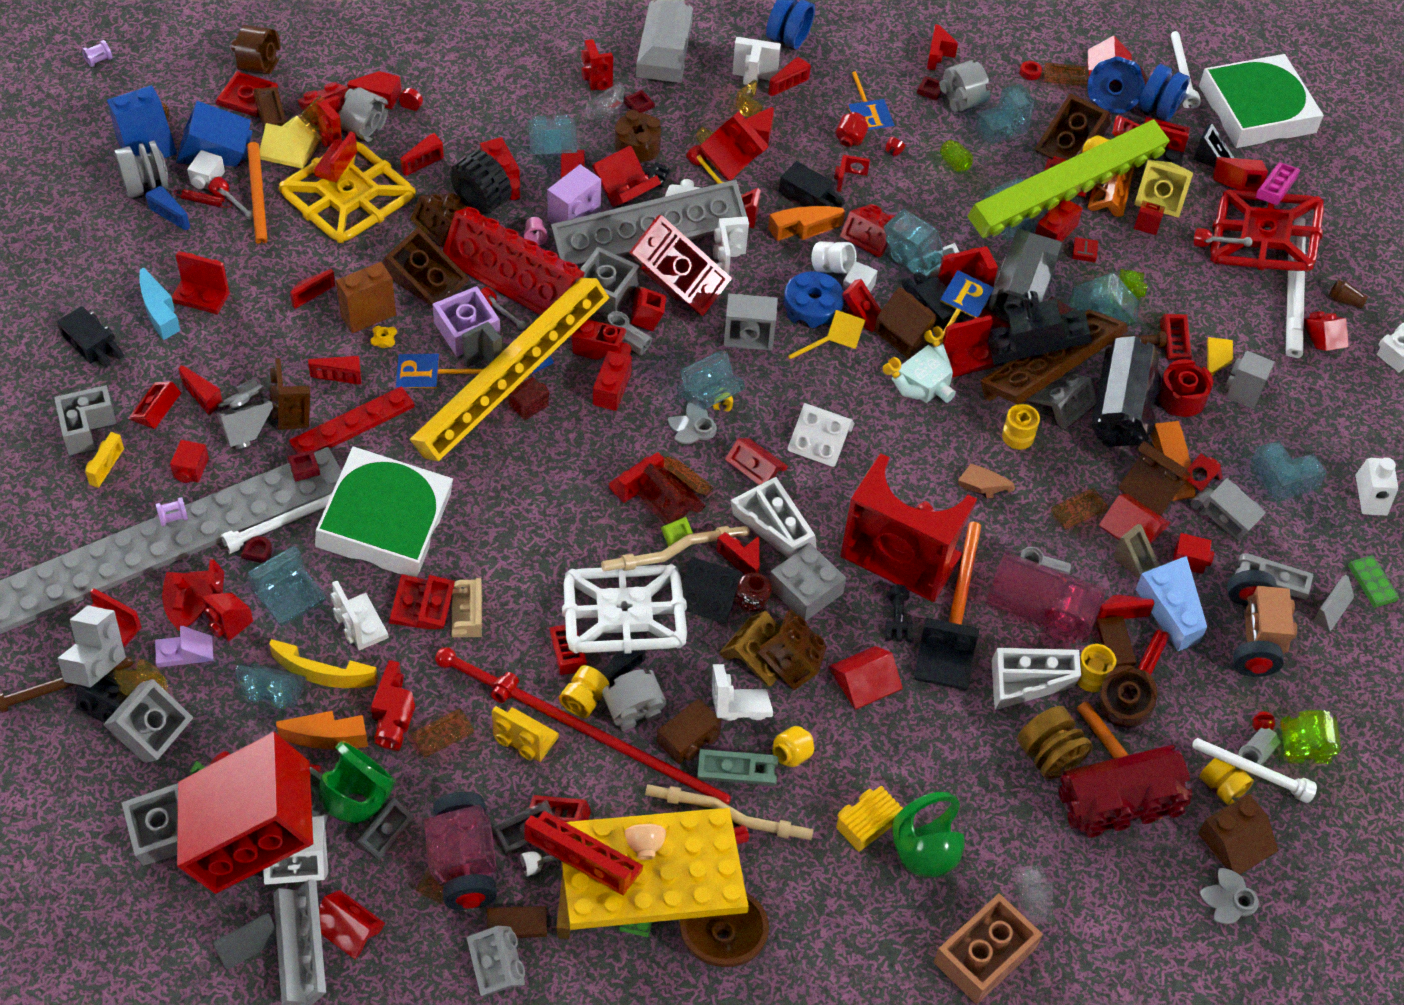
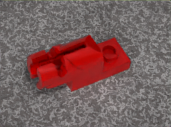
M389 660L371 705L372 718L378 720L374 743L382 748L399 751L404 740L403 734L408 731L415 710L413 693L402 689L404 674H401L400 662Z

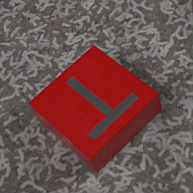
M1075 237L1072 259L1096 263L1098 241Z

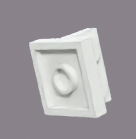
M736 37L732 74L744 76L743 84L747 85L746 93L755 94L758 79L770 80V78L778 73L780 43Z

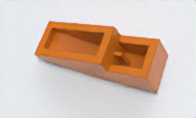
M809 206L782 210L769 215L768 229L776 241L796 234L802 240L843 226L845 210L830 206Z
M1179 421L1155 423L1153 432L1150 435L1155 449L1187 469L1191 462ZM1185 481L1172 501L1194 498L1196 496L1195 487Z
M333 711L276 721L279 736L293 744L334 750L340 741H345L356 748L368 747L363 715L334 720Z

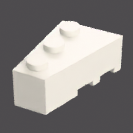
M777 477L730 500L733 515L787 558H790L810 543L816 548L815 534Z
M997 648L992 658L995 710L1073 688L1081 676L1079 650Z

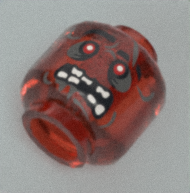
M750 572L742 576L738 582L735 596L737 604L748 612H757L766 607L772 593V585L769 579L757 572Z

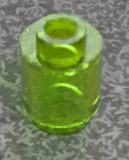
M950 139L941 146L940 154L942 159L957 172L961 170L967 171L972 166L973 154L958 141Z

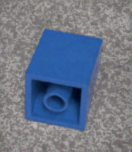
M152 85L107 99L116 139L121 148L130 146L134 155L138 156L139 144L143 143L146 153H150L148 142L155 140L164 158L177 154L161 100Z
M196 101L183 131L176 163L191 164L200 150L221 156L224 166L238 167L240 161H245L248 154L246 143L249 144L253 132L249 130L251 120Z

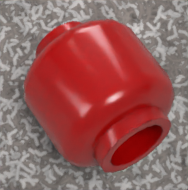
M851 112L842 116L835 134L841 145L850 148L852 145L858 146L862 144L869 126L863 115Z

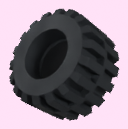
M475 150L450 169V181L456 194L466 206L477 209L481 215L487 216L509 200L512 195V188L506 172L491 155L484 151Z

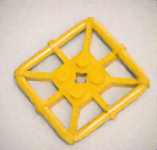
M357 139V151L374 165L365 172H362L354 165L355 155L337 183L325 179L317 182H302L301 180L314 173L315 167L322 159V157H316L311 160V164L279 183L278 190L284 198L303 213V217L307 221L311 220L326 235L336 240L337 243H344V241L354 238L372 225L380 224L386 216L401 208L416 196L415 188L392 169L388 161L379 158L364 144L357 142ZM380 174H385L397 185H378L372 179ZM345 187H346L347 189L352 188L351 190H348V191H344V190H343V188H345ZM293 192L317 193L322 198L308 206ZM378 195L400 196L380 210L369 202ZM329 206L335 208L340 213L338 229L335 230L318 213ZM361 207L370 214L369 217L345 231L347 215Z

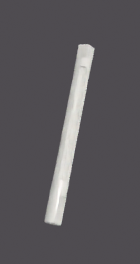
M1298 217L1294 219L1293 225L1305 226V218ZM1291 236L1290 242L1305 254L1306 237ZM1288 254V261L1297 262L1292 256ZM1288 271L1286 356L1300 358L1303 355L1305 271Z

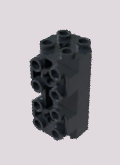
M1137 336L1115 338L1112 346H1108L1105 350L1092 428L1097 438L1102 440V444L1107 447L1139 445L1143 441L1146 442L1149 439V434L1153 432L1155 415L1151 405L1155 401V396L1159 394L1162 379L1158 371L1159 355L1154 344L1148 342L1145 345L1141 343V338Z

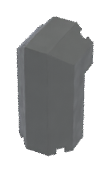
M1017 228L989 304L991 312L995 310L998 318L1010 323L1008 310L1024 306L1022 295L1025 292H1028L1030 301L1032 300L1030 291L1037 292L1039 302H1043L1054 274L1063 242Z

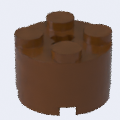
M242 25L237 39L234 38L231 43V50L235 52L238 70L271 74L279 61V58L276 57V50H280L281 44L276 30L266 27Z
M636 110L627 111L626 115L621 117L615 125L616 152L632 146L639 163L651 161L658 156L661 145L660 120L648 114L639 113Z
M1126 665L1113 669L1108 673L1101 686L1099 701L1103 714L1110 722L1119 727H1136L1143 724L1150 718L1155 708L1158 693L1156 683L1149 673L1134 666ZM1124 693H1127L1128 696H1133V700L1123 698Z

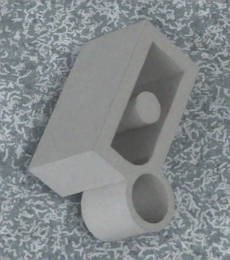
M1228 478L1215 490L1206 487L1190 502L1191 508L1195 511L1203 505L1204 508L1199 513L1203 516L1208 515L1228 534L1239 541L1266 513Z

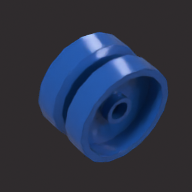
M777 0L768 19L766 27L767 38L779 43L784 40L786 46L797 50L811 29L815 16V4L805 0L799 2L797 0Z
M1160 63L1151 74L1142 92L1138 108L1149 114L1156 110V117L1168 122L1183 100L1190 77L1181 72H1177L1172 76V69Z

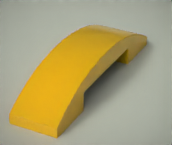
M273 639L269 643L272 657L283 668L309 682L336 688H360L377 684L376 667L350 660L347 668L342 669L301 658L298 647Z

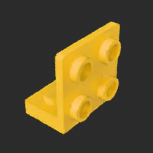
M497 706L492 710L493 736H495V740L504 747L510 745L518 749L519 754L527 760L535 759L541 762L559 737L558 732L513 707L508 712Z

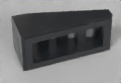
M633 634L630 635L631 639H638ZM632 650L628 654H624V651L616 653L602 672L609 681L610 687L615 684L614 680L631 672L645 661L646 650Z

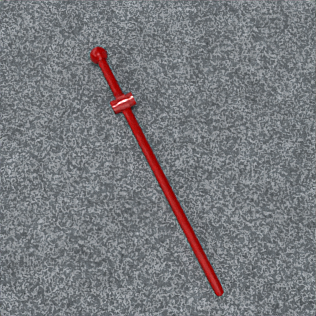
M443 647L438 650L435 661L439 667H453L493 688L491 697L496 702L504 703L512 697L706 796L715 797L726 804L730 803L731 796L517 688L519 679L515 674L506 672L504 676L497 678L457 658L455 651L449 647Z

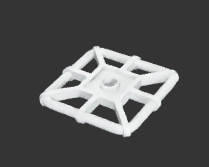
M673 564L636 566L634 570L628 571L617 569L603 572L602 568L570 569L565 573L562 614L565 617L568 648L572 652L624 651V654H628L632 650L681 648L686 644L687 626L685 611L687 609V602L683 598L681 576L678 568ZM659 576L645 587L626 588V577ZM619 577V588L600 589L585 579ZM671 582L673 599L668 602H651V597ZM574 587L597 600V605L578 606L575 604ZM674 614L676 631L673 632L654 621L653 615ZM598 617L596 625L580 637L577 636L576 618ZM649 631L659 638L631 639L630 632ZM604 633H623V640L594 641Z

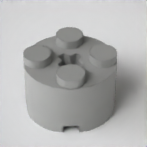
M973 60L947 68L944 72L943 80L940 81V89L944 94L946 93L950 100V107L954 112L964 111L986 103L990 97V90L986 91L985 85L989 83L987 74L979 62L974 63Z
M363 88L349 89L345 94V103L342 110L338 112L341 129L347 133L350 131L354 132L356 137L370 142L373 138L369 136L375 129L381 130L386 122L388 110L384 108L388 101Z
M640 669L621 675L614 680L615 686L609 689L607 685L602 691L615 725L620 726L622 731L635 727L638 720L646 718L650 722L659 719L663 715L661 710L665 707L666 700L652 670H649V674H645L644 670Z

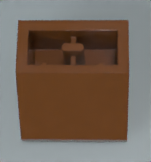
M899 287L878 315L874 332L907 359H910L927 345H930L925 340L924 335L928 330L933 331L936 315L928 307L917 301L912 294Z

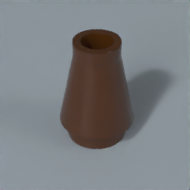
M1339 279L1335 282L1329 294V297L1334 298L1333 301L1355 306L1360 309L1368 298L1367 295L1361 293L1346 280L1341 281Z

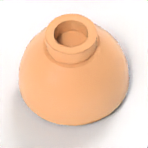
M655 824L634 825L625 831L628 845L637 853V858L640 860L654 859L655 852L661 848L666 837V830L662 826Z

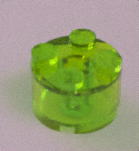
M1328 711L1298 712V718L1291 719L1290 715L1280 721L1284 755L1289 764H1302L1305 762V759H1315L1316 764H1329L1333 762L1332 757L1339 754L1342 750L1337 716L1334 715L1332 718Z

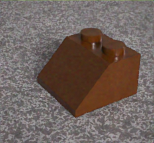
M1250 794L1245 795L1205 819L1198 832L1199 836L1225 868L1239 875L1279 851L1268 815Z

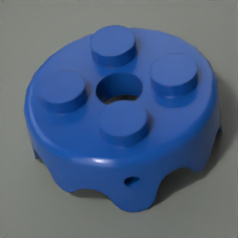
M1119 56L1100 61L1092 70L1087 84V92L1092 104L1109 111V114L1113 115L1123 114L1134 108L1140 101L1145 88L1140 66L1134 61ZM1110 82H1120L1122 86L1121 91L1117 93L1112 92L1109 89Z
M816 271L800 273L790 279L785 287L783 305L786 308L787 317L794 324L798 320H803L810 328H815L824 323L831 326L835 311H841L843 308L844 298L842 293L844 290L841 284L828 274ZM810 294H817V295H819L820 297L814 299V298L809 297V295H810Z

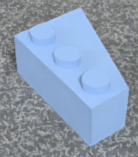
M1187 556L1142 573L1136 591L1141 598L1153 599L1154 606L1151 613L1163 631L1169 634V639L1176 650L1180 651L1200 643L1207 629V624Z

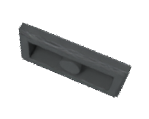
M391 798L385 802L352 844L380 860L414 816L395 798Z
M547 800L501 821L493 827L505 853L529 843L524 840V823L531 815L537 819L543 811L553 815Z
M265 913L216 940L213 944L225 969L228 970L277 942L276 928L269 913Z

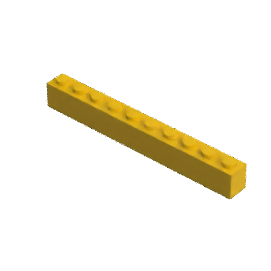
M580 278L410 438V441L422 457L440 461L609 299L608 294L597 278Z

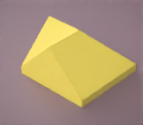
M295 116L282 126L266 123L260 146V159L302 169L316 150L320 140L298 116Z
M1148 160L1134 205L1141 207L1144 200L1165 206L1164 214L1179 218L1193 172L1172 162Z

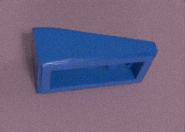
M159 186L146 193L150 210L184 230L190 229L187 213L163 186Z

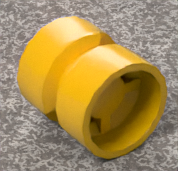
M1016 404L1009 409L1002 432L1003 441L1009 447L1021 450L1033 444L1040 422L1038 411L1026 404Z
M1091 644L1084 648L1080 656L1081 676L1077 681L1080 688L1089 692L1101 691L1104 679L1116 666V657L1110 648L1101 644Z
M584 665L578 669L571 679L572 683H569L559 696V702L567 711L583 719L589 717L597 705L596 701L601 700L603 689L607 685L610 687L609 681L601 672Z
M1214 758L1199 775V778L1210 789H1217V796L1228 806L1235 802L1232 798H1240L1254 782L1244 770H1237L1235 766L1217 758Z

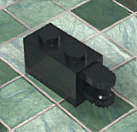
M798 161L780 177L779 192L784 197L792 198L799 202L802 207L830 206L841 208L845 204L843 196L833 191L835 182Z
M922 272L914 274L915 283L910 278L902 280L904 290L912 294L917 301L928 307L936 315L934 327L939 326L944 331L956 310L940 301L947 289L944 283L937 276L928 279ZM960 311L954 323L963 321V312Z
M83 306L57 320L61 336L89 364L97 360L104 368H107L111 365L106 355L109 352L119 360L124 357L120 347L113 341L115 336L108 326H102L96 314L93 312L89 313Z

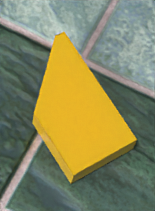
M1208 337L1207 369L1213 376L1216 372L1232 363L1233 340Z

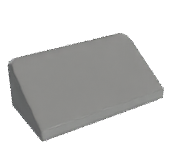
M1347 575L1342 576L1313 620L1314 623L1330 632L1354 598Z

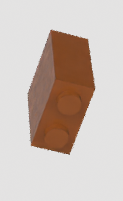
M382 262L336 280L341 318L351 333L396 315L393 279Z

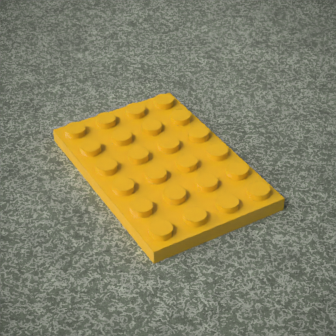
M730 808L566 822L643 865V871L623 896L561 861L570 930L748 913L749 906ZM641 824H655L662 826L666 830L664 843L655 852L654 859L640 860L637 858V853L630 848L625 838V831L629 827Z

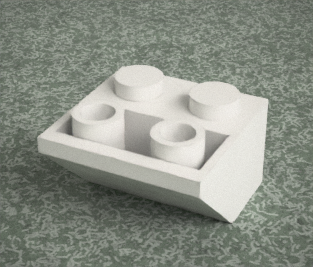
M325 815L312 816L314 844L264 869V885L325 880L328 875Z

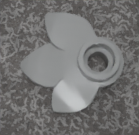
M256 379L249 380L237 387L239 393L227 398L218 404V407L230 405L231 409L239 408L250 399L258 396L259 392L264 389V385L257 383Z
M689 402L687 404L686 416L668 418L669 426L677 433L674 440L682 444H692L698 440L712 439L717 431L716 424L708 417L707 410L694 403Z
M1219 868L1218 870L1219 885L1205 887L1199 892L1202 900L1210 907L1216 909L1214 921L1221 924H1233L1241 916H1250L1255 913L1259 905L1257 895L1253 890L1246 888L1242 876L1226 868ZM1238 899H1245L1248 902V906L1240 905Z

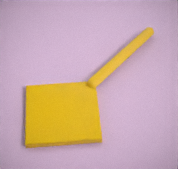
M836 310L828 335L788 355V358H795L829 340L856 349L865 320Z

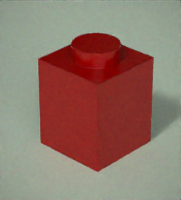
M180 440L170 463L174 478L182 483H189L190 481L199 483L209 460L206 444Z
M1180 533L1175 545L1173 561L1187 556L1191 571L1203 574L1206 566L1211 567L1214 551H1210L1212 540Z

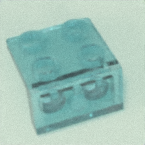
M295 545L248 572L252 591L280 626L285 625L326 600V595L304 569L301 552Z
M238 664L235 669L240 691L245 699L254 703L260 700L270 702L272 706L278 709H286V707L295 709L306 683L305 676L257 664H252V667Z

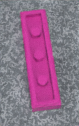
M1282 162L1278 163L1258 189L1255 198L1278 205L1298 178L1300 169Z

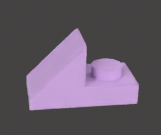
M180 626V637L155 640L157 668L214 661L212 636Z

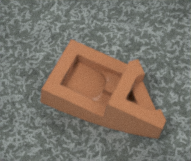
M970 464L958 480L959 486L970 491L985 493L986 498H994V493L1004 490L1008 491V493L1015 490L1014 483L974 464Z

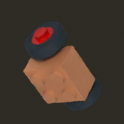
M1246 570L1236 573L1228 580L1227 591L1232 602L1247 606L1244 612L1247 643L1238 646L1234 650V667L1236 671L1246 676L1263 677L1272 675L1283 667V655L1289 651L1290 642L1297 635V624L1293 622L1292 616L1295 610V602L1290 597V589L1277 588L1274 576L1268 572Z

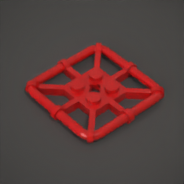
M1228 189L1223 192L1219 202L1217 217L1212 225L1214 230L1213 236L1222 237L1223 232L1226 230L1242 231L1241 237L1238 239L1250 237L1253 243L1251 246H1245L1240 243H1228L1220 248L1221 242L1212 241L1210 260L1213 263L1254 267L1261 271H1264L1265 268L1309 272L1314 268L1317 260L1319 240L1323 237L1321 227L1324 215V200L1319 196L1285 194L1280 203L1301 205L1291 210L1274 209L1275 204L1268 203V208L1250 207L1244 200L1264 201L1255 198L1257 191ZM1229 204H1233L1245 215L1244 221L1226 219ZM1314 210L1312 226L1293 225L1294 219ZM1291 236L1308 237L1310 239L1307 256L1290 242ZM1244 246L1260 248L1259 258L1228 255ZM1267 248L1285 250L1297 262L1266 259Z

